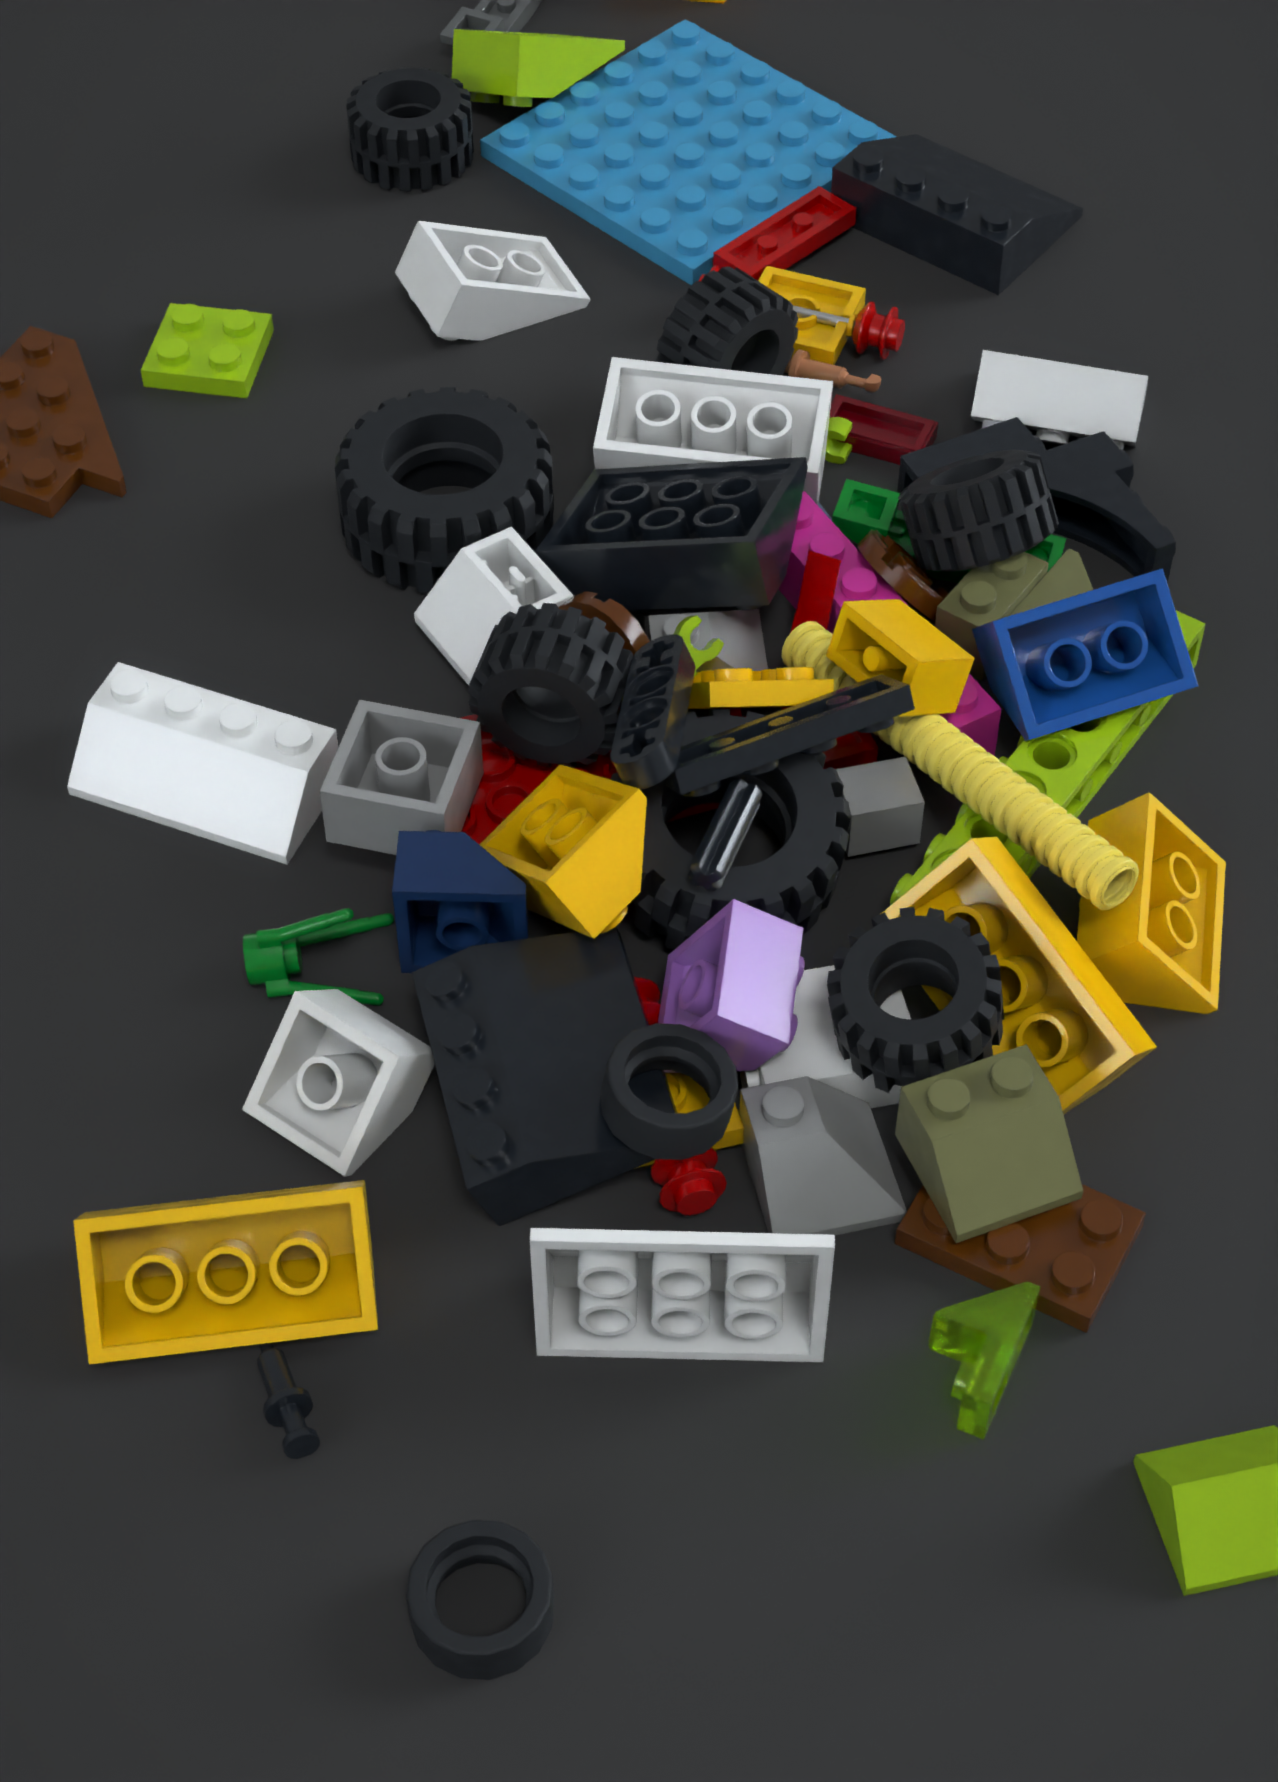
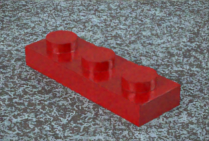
M818 186L713 252V266H719L720 269L722 267L738 268L757 281L760 279L766 266L786 270L854 226L856 222V207Z

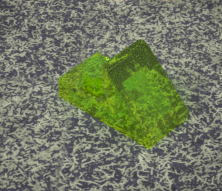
M1028 1281L942 1308L933 1315L929 1348L934 1352L962 1362L951 1391V1397L961 1400L956 1429L984 1440L1033 1325L1041 1286Z

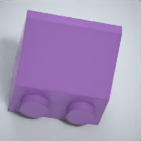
M733 899L668 955L658 1023L682 1024L704 1032L725 1048L736 1066V1071L756 1070L778 1052L785 1051L791 1044L797 1030L798 1018L793 1013L796 987L802 978L805 967L804 958L800 956L803 928ZM664 1070L665 1073H678L673 1070Z

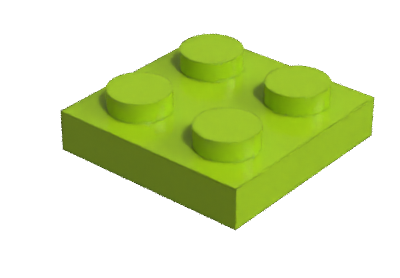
M170 303L141 368L143 386L247 398L274 332L272 314L249 312L243 309L231 310L203 307L195 304Z

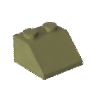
M1027 1044L901 1087L895 1136L955 1243L1082 1199L1083 1187L1059 1096Z

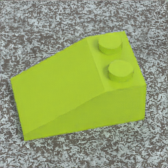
M454 29L452 79H458L463 83V89L471 92L470 101L499 103V96L503 95V105L532 107L533 98H554L625 50V40L561 34Z

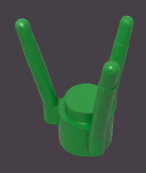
M344 908L280 928L258 930L256 933L244 934L243 954L249 984L251 986L266 984L268 998L293 995L295 991L338 989L361 1004L379 1006L384 1001L381 993L291 981L290 979L291 974L302 973V946L393 924L394 916L390 913L351 920L354 916L353 910Z

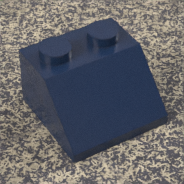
M438 830L399 831L392 896L401 973H412L470 946L529 938L526 884L465 832H442Z

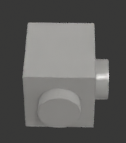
M906 757L835 769L844 785L841 797H844L849 802L851 820L847 831L849 840L846 848L848 857L920 843L925 802Z

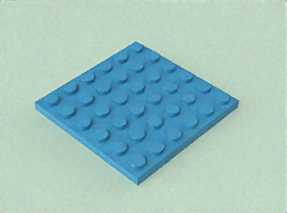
M685 19L573 84L554 98L546 100L480 139L481 156L692 285L699 281L702 274H707L712 269L713 252L818 186L831 192L832 167L861 142L896 136Z

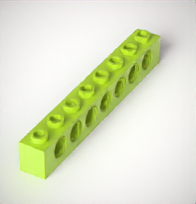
M1176 610L1194 669L1197 665L1206 623ZM1173 694L1025 741L1021 735L1014 753L1009 758L1005 756L1000 757L999 761L1026 779L1027 783H1031L1038 788L1040 793H1044L1054 803L1067 810V814H1072L1077 818ZM963 803L957 814L955 825L947 835L939 833L931 841L921 867L914 875L906 873L899 880L892 893L890 906L971 838L997 836L1029 879L1041 863L1035 859V856L1026 853L1021 848V845L1015 844L1008 839L1007 835L999 832L994 825L985 821L981 814L975 813L968 807V804Z

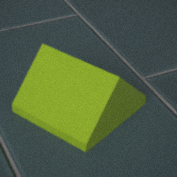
M1272 1425L1136 1454L1134 1456L1133 1463L1184 1596L1278 1575V1427Z

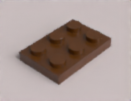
M1082 1184V1199L955 1243L925 1187L922 1185L897 1227L895 1244L1087 1333L1143 1227L1146 1212Z

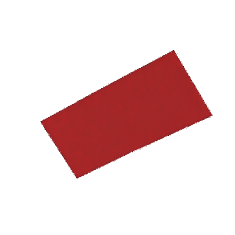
M811 550L808 551L799 601L790 633L797 626L807 621H816L827 630L841 560Z

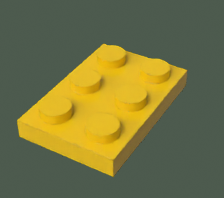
M814 667L764 669L761 671H752V668L697 672L693 679L688 709L792 707L833 692L834 679H814Z

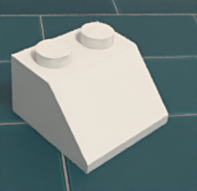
M338 989L295 991L242 1110L341 1175L350 1176L413 1112L435 1065L432 1050L429 1045Z

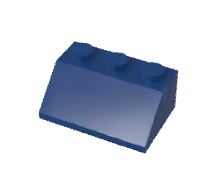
M1163 568L1004 617L972 629L989 687L1025 741L1198 687Z

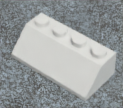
M612 357L593 446L595 469L806 457L808 469L803 492L805 491L818 505L825 463L833 381Z
M118 662L88 702L67 788L70 795L288 865L322 811L320 789L338 750L336 729Z

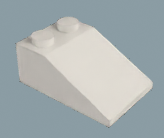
M418 221L395 271V274L409 293V297L415 302L429 323L431 330L437 337L449 341H456L457 339L483 341L584 309L591 300L548 239L542 236Z

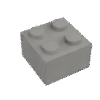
M359 700L320 789L326 841L396 855L399 831L438 830L442 832H461L484 773L480 722Z

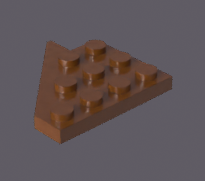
M30 326L0 357V501L53 518L82 484L123 498L127 493L124 476L76 341Z

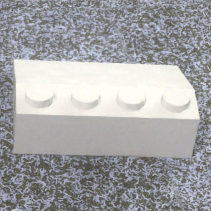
M530 1228L537 1356L823 1362L835 1251V1235Z

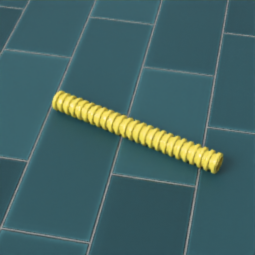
M807 621L792 630L784 642L781 656L784 664L787 667H814V679H834V691L858 683L826 657L833 634L825 630L816 621ZM941 715L893 717V725L886 729L872 732L875 735H879L882 741L891 745L895 751L904 755L912 764H916L917 768L922 772L929 774V777L935 782L942 784L945 790L955 794L958 800L968 804L972 811L981 814L985 821L994 825L1002 834L1007 835L1008 839L1017 845H1021V848L1026 853L1035 856V859L1045 867H1049L1053 874L1062 877L1066 884L1076 888L1080 895L1090 899L1091 903L1100 910H1109L1118 906L1132 892L1139 874L1136 862L1128 856H1124L1116 847L1110 846L1109 842L1100 835H1095L1091 828L1081 824V821L1075 816L1067 814V810L1054 803L1044 793H1040L1038 788L1031 783H1027L1026 779L1013 772L1010 767L1000 762L990 752H986V749L973 742V739L965 733H961L957 727L948 723Z

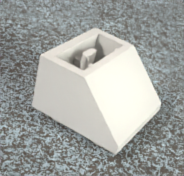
M511 526L461 548L414 612V618L417 625L469 685L494 626L499 624L501 617L509 611L517 614L519 607L529 604L537 609H541L543 603H554L559 608V606L573 597V594Z

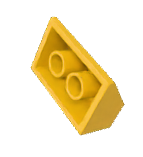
M560 764L479 845L526 884L528 910L595 939L600 933L610 931L624 919L628 911L627 905L641 892L647 798L639 788Z
M1150 792L1088 820V827L1095 832V835L1103 837L1109 842L1110 846L1116 847L1124 856H1128L1138 864L1139 874L1129 896L1118 906L1109 910H1100L1091 903L1090 899H1086L1081 895L1077 942L1123 1003L1201 1014L1217 1011L1226 862Z

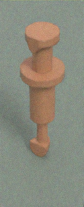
M800 349L795 352L788 362L784 372L788 373L790 377L833 381V387L839 389L848 384L865 388L867 392L871 393L879 389L882 380L880 376L871 374L868 379L849 375L846 368L811 360L809 352Z

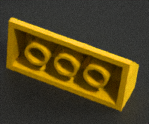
M997 836L971 838L882 912H885L890 920L900 917L899 908L914 907L915 916H927L929 908L943 910L946 922L951 923L958 916L970 923L971 936L982 933L989 942L990 955H996L1002 982L1003 1035L1000 1045H992L993 1055L1027 1044L1059 1096L1063 1115L1105 1088L1157 1048ZM921 985L940 1011L953 999L949 994L938 988Z
M365 1180L84 1212L73 1220L89 1365L378 1330L373 1252Z

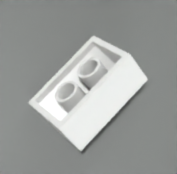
M983 350L971 417L974 421L983 422L982 428L1018 417L1027 429L1037 431L1036 436L1042 442L1058 445L1068 443L1069 436L1084 438L1104 431L1119 449L1123 450L1124 445L1136 446L1147 391L1148 376Z

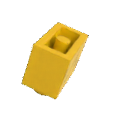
M900 599L844 601L826 653V657L857 682L883 674L910 685L915 709L898 715L899 717L955 713L975 659Z

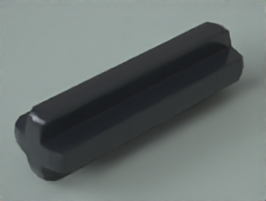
M736 779L729 783L690 864L691 869L688 873V878L694 886H703L708 891H715L722 887L759 809L762 791L757 784H748L743 779Z

